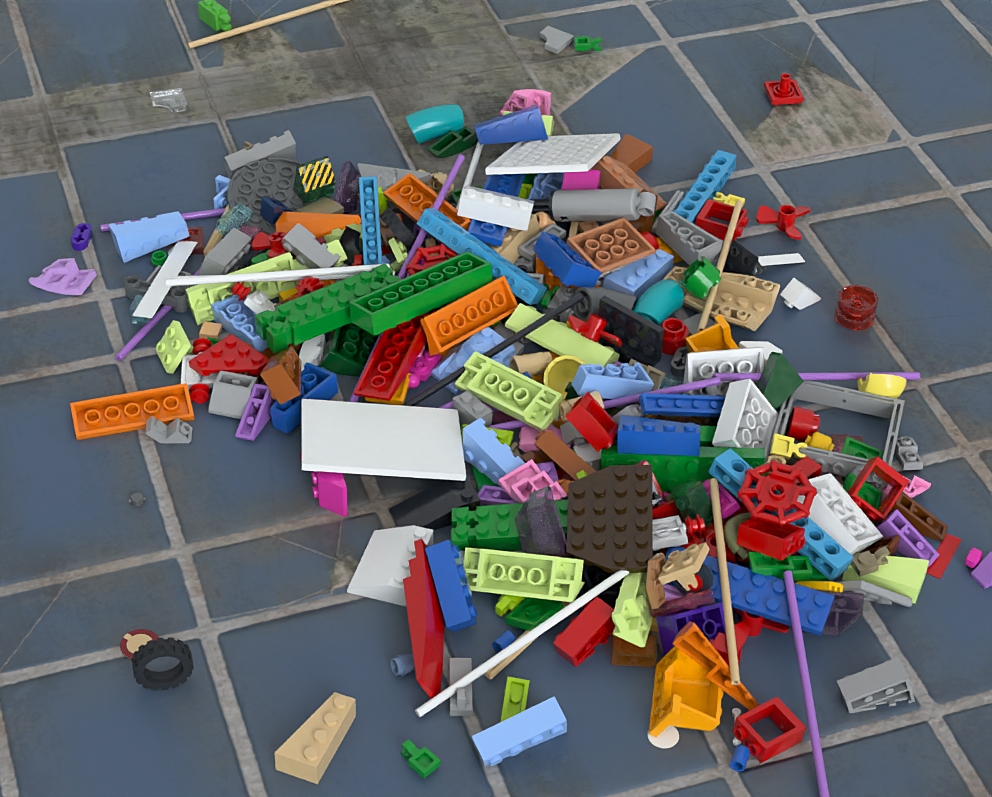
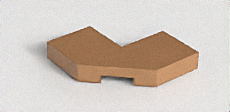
M656 553L648 561L646 591L651 609L659 608L667 600L663 585L658 579L662 567L666 563L663 553Z

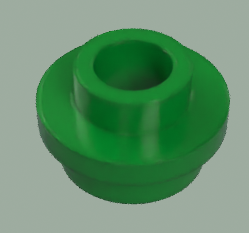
M156 251L152 254L151 263L154 266H163L168 256L164 251Z

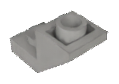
M151 416L147 419L145 434L160 444L190 443L192 427L179 418H176L167 426L162 421Z

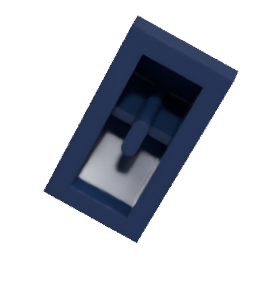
M263 196L260 215L271 225L277 222L283 212H292L281 201Z

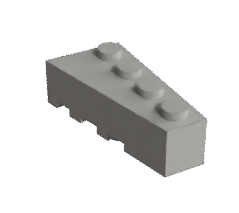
M290 131L283 132L284 135L278 138L273 136L266 143L260 144L259 142L254 144L249 150L242 149L224 157L225 171L229 179L232 178L237 170H241L246 164L255 160L261 161L278 157L296 161V143Z
M672 210L659 215L656 234L686 263L691 265L696 259L701 261V256L706 257L711 263L719 260L723 241Z
M233 228L205 256L197 276L229 274L236 264L243 259L244 255L249 253L252 247L250 245L252 237Z

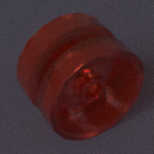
M849 285L843 287L838 295L835 311L836 321L848 329L864 330L869 328L875 319L879 300L877 294L866 286Z

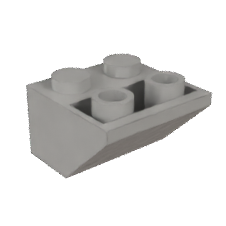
M220 371L213 385L208 409L209 413L242 419L254 383L258 384L257 377Z

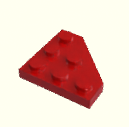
M230 334L191 359L189 367L202 376H210V373H219L220 371L237 374L238 372H249V375H258L270 359L233 334Z

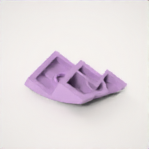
M67 258L58 259L43 269L40 276L36 278L31 277L28 281L31 285L46 291L65 295H82L97 274L95 269L79 270L75 259Z

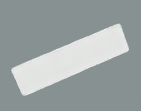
M799 253L758 257V262L762 266L805 262Z

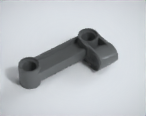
M137 275L125 277L126 297L129 299H143L152 283L142 281ZM195 285L177 286L175 289L170 288L161 304L173 307L176 312L187 311L190 306L187 301L186 289Z

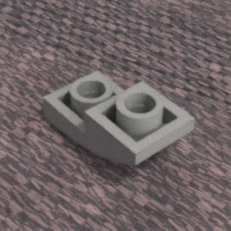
M907 436L897 438L895 452L902 469H923V461L918 455V445L914 439Z

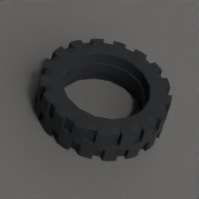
M388 208L379 217L399 240L411 250L416 237L395 213Z
M171 637L147 641L146 645L142 644L138 647V651L134 652L132 658L133 674L136 682L139 685L142 684V687L146 689L151 688V690L155 691L178 687V684H183L187 681V677L192 675V670L194 669L189 646L183 644V641L179 639L176 641ZM168 656L180 660L179 664L174 668L166 671L157 672L145 668L149 662L159 657Z

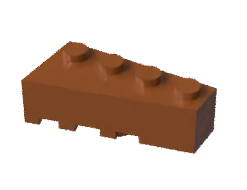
M292 346L273 355L260 373L270 389L271 397L274 400L277 399L280 405L301 394L302 361Z

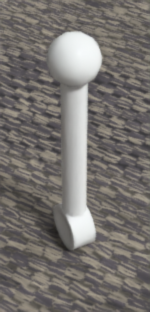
M734 708L732 710L734 724L736 717L741 715V710L739 708ZM735 737L732 741L733 745H741V741Z

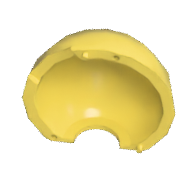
M563 355L557 357L549 363L544 371V385L563 395L562 402H566L564 400L567 395L565 389L570 381L573 382L579 365H586L583 360L576 356Z
M872 373L866 376L865 381H862L861 378L857 380L859 391L896 399L904 391L907 382L905 378L900 376Z

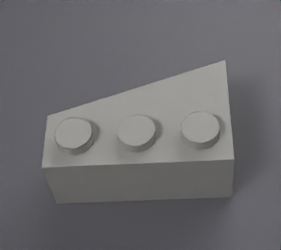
M297 223L281 241L284 249L292 252L296 256V260L301 265L305 264L309 269L333 268L341 257L337 253L335 255L327 250L328 246L325 243L321 245L315 239V235L300 223Z
M899 657L837 680L840 694L849 714L876 709V705L888 703L890 707L895 706L897 701L907 700L908 703L915 702L909 676Z

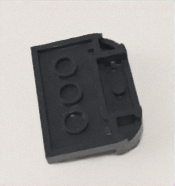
M605 295L600 298L598 316L607 321L603 331L621 339L622 346L617 347L602 337L598 341L599 344L613 348L614 352L620 354L618 361L629 364L630 360L633 359L647 367L648 365L654 367L661 360L664 328Z

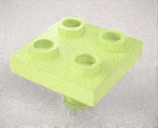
M393 237L388 243L397 260L389 266L396 274L401 270L409 252L406 251L407 248L401 241L398 242Z
M173 320L156 346V352L166 372L171 374L174 373L184 356L193 354L192 350L194 347L190 344L180 322Z

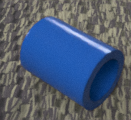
M505 631L492 643V647L499 653L511 645L516 638L510 631Z
M737 745L734 749L730 767L735 771L741 772L746 768L750 751L746 746Z

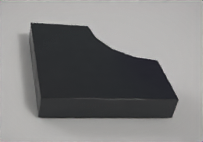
M346 226L339 242L348 258L343 263L352 266L355 255L362 254L363 257V253L359 248L361 233Z

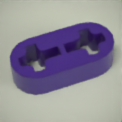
M81 223L75 227L71 237V245L74 250L81 251L88 247L92 237L91 225Z

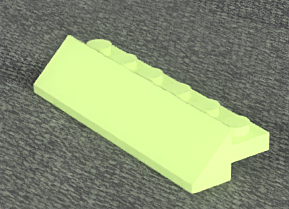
M288 252L226 275L295 270L292 255ZM299 280L244 282L243 286L246 288L251 287L249 294H253L256 290L262 291L270 300L278 297L281 292L295 288L299 285ZM237 282L198 284L186 289L187 301L197 326L214 320L211 304L232 297L233 291L231 289Z
M520 303L505 323V327L517 333L546 314H541L536 311V308ZM553 319L525 336L560 356H576L583 360L585 364H600L602 367H606L607 364L618 361L620 354L614 352L613 348L583 337L581 333L568 328L565 323L557 322Z
M476 351L464 364L466 369L464 373L454 383L457 389L463 392L470 391L479 400L539 431H545L553 420L558 421L559 404L563 400L561 393Z
M465 547L464 568L471 591L573 602L585 583L581 582L584 560Z
M641 572L630 573L624 577L618 599H616L614 612H612V620L615 624L613 635L639 647H645L655 609H651L646 591L647 573Z

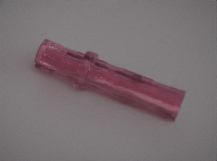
M711 589L698 593L690 592L686 596L665 601L659 608L654 609L650 613L653 618L689 608L692 610L697 609V606L713 603L714 597L710 598V596H714Z

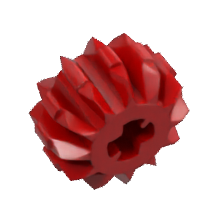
M306 277L299 281V285L295 287L298 292L294 295L304 296L323 288L324 283L319 282L317 277Z

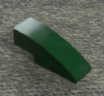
M465 125L457 132L453 130L448 132L429 146L427 151L437 158L453 156L477 144L478 138L476 132Z

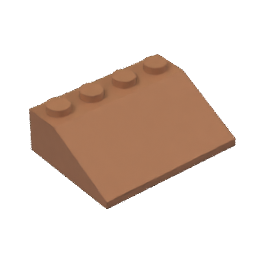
M609 156L602 157L591 168L592 170L600 171V187L602 189L637 188L640 193L645 189L658 195L626 164ZM658 195L656 210L664 209L667 203Z
M625 217L567 238L566 243L570 246V249L581 255V259L592 264L591 268L600 270L601 274L656 253L655 248Z

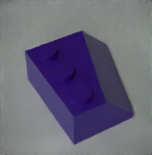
M722 602L705 603L691 607V609L688 608L656 617L664 656L674 647L672 643L678 632L689 621L697 625L709 642L711 639L715 640L719 632L725 634Z

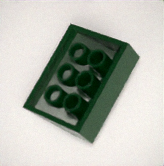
M352 322L329 331L320 366L335 374L360 377L379 334L372 335Z

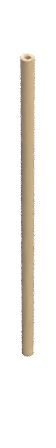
M349 0L324 1L187 43L189 49Z
M740 200L735 203L716 266L720 270V277L743 203ZM719 283L716 286L712 285L710 287L697 329L698 332L706 329Z
M712 478L709 480L731 684L739 685L740 675L718 480Z

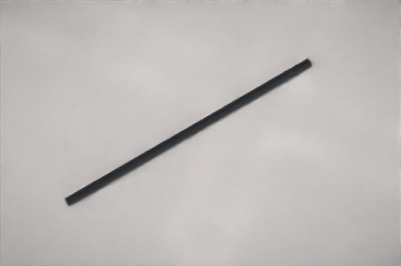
M581 293L577 294L482 355L492 358L584 300ZM461 367L401 406H415L457 380L466 370L465 367Z

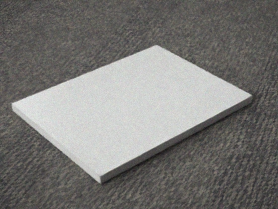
M620 134L548 136V140L517 142L486 167V175L588 171L620 141Z
M302 399V470L464 481L466 479V469L458 410Z

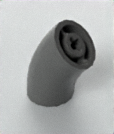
M580 287L576 290L574 296L581 293L584 300L574 305L573 310L578 319L587 321L590 314L598 316L600 298L604 295L630 310L636 304L637 297L612 289Z

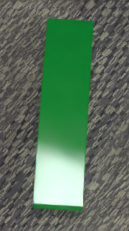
M748 552L751 570L754 573L765 576L771 575L784 580L783 573L785 571H792L793 581H830L810 563L808 556L790 555L783 560H778L759 552Z

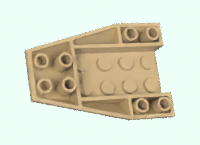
M675 266L663 280L671 279L679 284V279H684L683 273L687 268ZM722 272L709 317L715 319L716 316L722 315L728 324L756 331L772 312L780 284L754 276ZM680 285L684 294L683 306L695 312L703 313L708 294L703 299L695 298Z

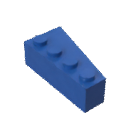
M537 104L474 125L480 145L548 140Z
M544 231L541 232L533 251L537 254V258L544 261V265L553 271L552 274L559 277L560 282L566 286L571 284L577 287H594L602 272L591 268L592 264L581 259V255L570 249V246L558 236Z
M307 362L304 365V370L301 372V394L281 405L276 400L270 408L273 427L288 434L301 423L302 399L329 401L338 394L336 374Z
M621 415L618 427V453L699 456L701 425Z
M450 540L425 548L447 628L455 632L477 624L476 617L478 614L475 605L472 604V592L468 585L461 550Z

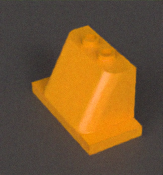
M722 315L715 317V325L685 338L689 353L739 349V347L733 341L730 325Z
M676 646L656 664L648 733L654 737H657L668 726L712 731L720 724V716L722 714L721 699L724 691L705 677L707 673L705 668Z

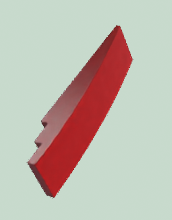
M445 304L440 308L430 310L426 314L414 317L410 321H405L383 332L355 388V396L386 401L391 400L427 341L420 319L443 308Z
M421 538L414 541L416 557L408 560L411 576L403 579L416 679L432 699L441 692L444 654V615L425 550L427 545Z

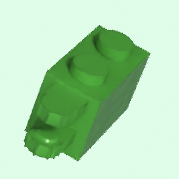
M202 0L198 2L199 19L215 31L221 29L224 31L231 30V25L229 24L231 17L228 15L227 9L215 0Z

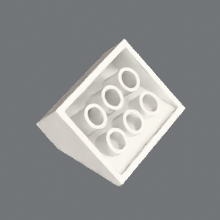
M466 185L462 191L457 215L527 231L534 201Z
M753 347L687 353L683 384L710 379L713 373H762L764 370V348ZM721 381V384L717 385L719 391H722L732 381ZM752 381L757 387L759 381ZM706 388L683 392V395L690 393L691 395L709 396Z
M751 379L731 382L729 384L712 444L714 447L765 448L766 463L779 414Z
M831 473L809 479L812 486L817 489V495L814 496L808 517L852 556L883 537ZM799 495L797 501L803 504L805 496Z
M414 525L374 530L347 592L406 606L403 579L411 576L408 560L416 557L414 541L422 538L427 547L432 546L433 530Z

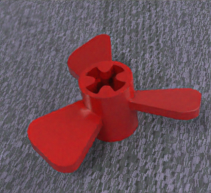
M762 205L758 209L756 221L760 224L777 223V228L785 232L788 237L801 240L802 234L794 226L795 218L809 213L811 208L804 206L795 208L791 205H782L779 208V212Z
M260 232L255 236L252 248L253 250L271 248L268 252L269 259L286 254L288 251L284 249L281 242L286 233L275 232L269 236Z
M590 314L587 321H582L572 315L569 316L568 322L572 329L577 333H581L583 337L594 342H598L600 337L617 347L622 346L621 339L603 331L607 324L605 319L594 314Z
M732 607L742 617L741 622L734 625L735 638L744 642L743 647L748 636L759 635L762 627L781 633H786L789 630L788 625L764 619V617Z

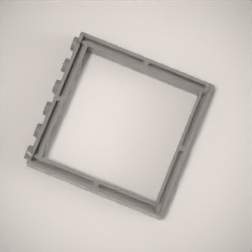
M804 380L782 404L774 434L785 436L792 407L796 399L890 419L882 460L889 466L892 465L905 400ZM809 446L806 449L799 448L801 454H805L822 466V472L845 477L850 472L858 477L869 460ZM793 454L790 459L785 458L786 464L794 465L801 460L797 459ZM872 471L865 480L876 483V488L883 489L884 485L887 486V483Z

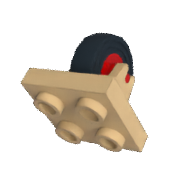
M706 542L699 545L692 544L686 550L680 552L676 550L669 554L668 560L658 576L661 584L674 581L676 588L687 597L699 598L706 595L713 585L712 572L703 564L710 550Z

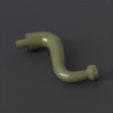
M749 512L729 519L723 530L724 539L733 555L738 553L742 560L748 558V552L744 547L737 545L738 529L740 524L751 519Z

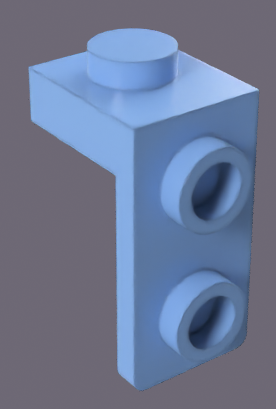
M221 175L215 178L216 192L219 194L214 197V209L224 208L228 204L227 191L231 179Z

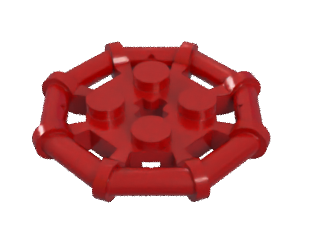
M442 243L437 246L419 247L416 249V253L410 263L406 265V271L411 276L448 260L445 255L453 258L459 254ZM438 253L435 256H430L429 254ZM421 258L425 261L423 266L417 265Z
M770 460L769 463L759 467L747 469L741 489L737 492L738 499L742 500L751 514L750 518L778 525L779 528L798 519L807 518L810 515L814 496L817 495V489L812 486L801 467L796 468L776 462V460ZM771 471L769 476H761V474ZM798 479L803 487L796 486L795 480ZM752 481L757 483L756 489L750 488ZM776 489L780 490L781 494L776 495L773 492H775ZM799 495L805 496L803 504L797 501ZM755 497L757 499V507L750 498ZM794 508L796 510L795 512L784 516V513H788L790 509ZM766 509L776 512L777 516L764 513L763 511Z

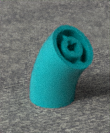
M457 104L433 106L405 116L419 145L442 137L451 130L454 132L459 131L463 127L464 122L462 109Z
M665 279L659 281L640 296L632 311L662 326V322L668 319L672 313L678 311L683 305V290L674 280Z

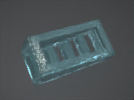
M239 202L217 220L216 230L224 236L233 228L238 230L253 215V211Z

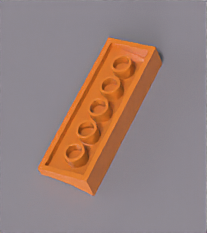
M411 173L383 192L386 199L416 223L425 209L432 208L438 197L437 193ZM444 200L438 211L468 231L471 220L467 217L458 216V210Z
M505 276L495 279L420 319L426 334L430 356L443 352L515 311L518 303Z
M187 383L70 403L77 440L146 428L147 419L151 416L162 421L165 425L170 424L176 418L183 422L194 420Z

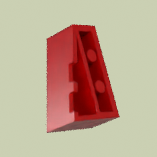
M596 596L593 601L585 605L584 610L578 617H574L565 631L560 632L553 642L556 652L577 667L595 652L594 647L599 643L604 645L608 642L609 639L607 637L613 633L615 628L612 620L614 609Z

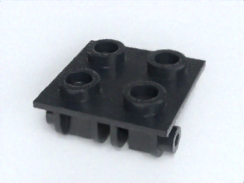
M734 239L728 251L723 272L754 276L752 272L759 258Z

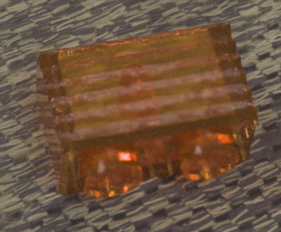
M648 634L645 647H639L613 635L611 665L655 667L657 658L656 635Z

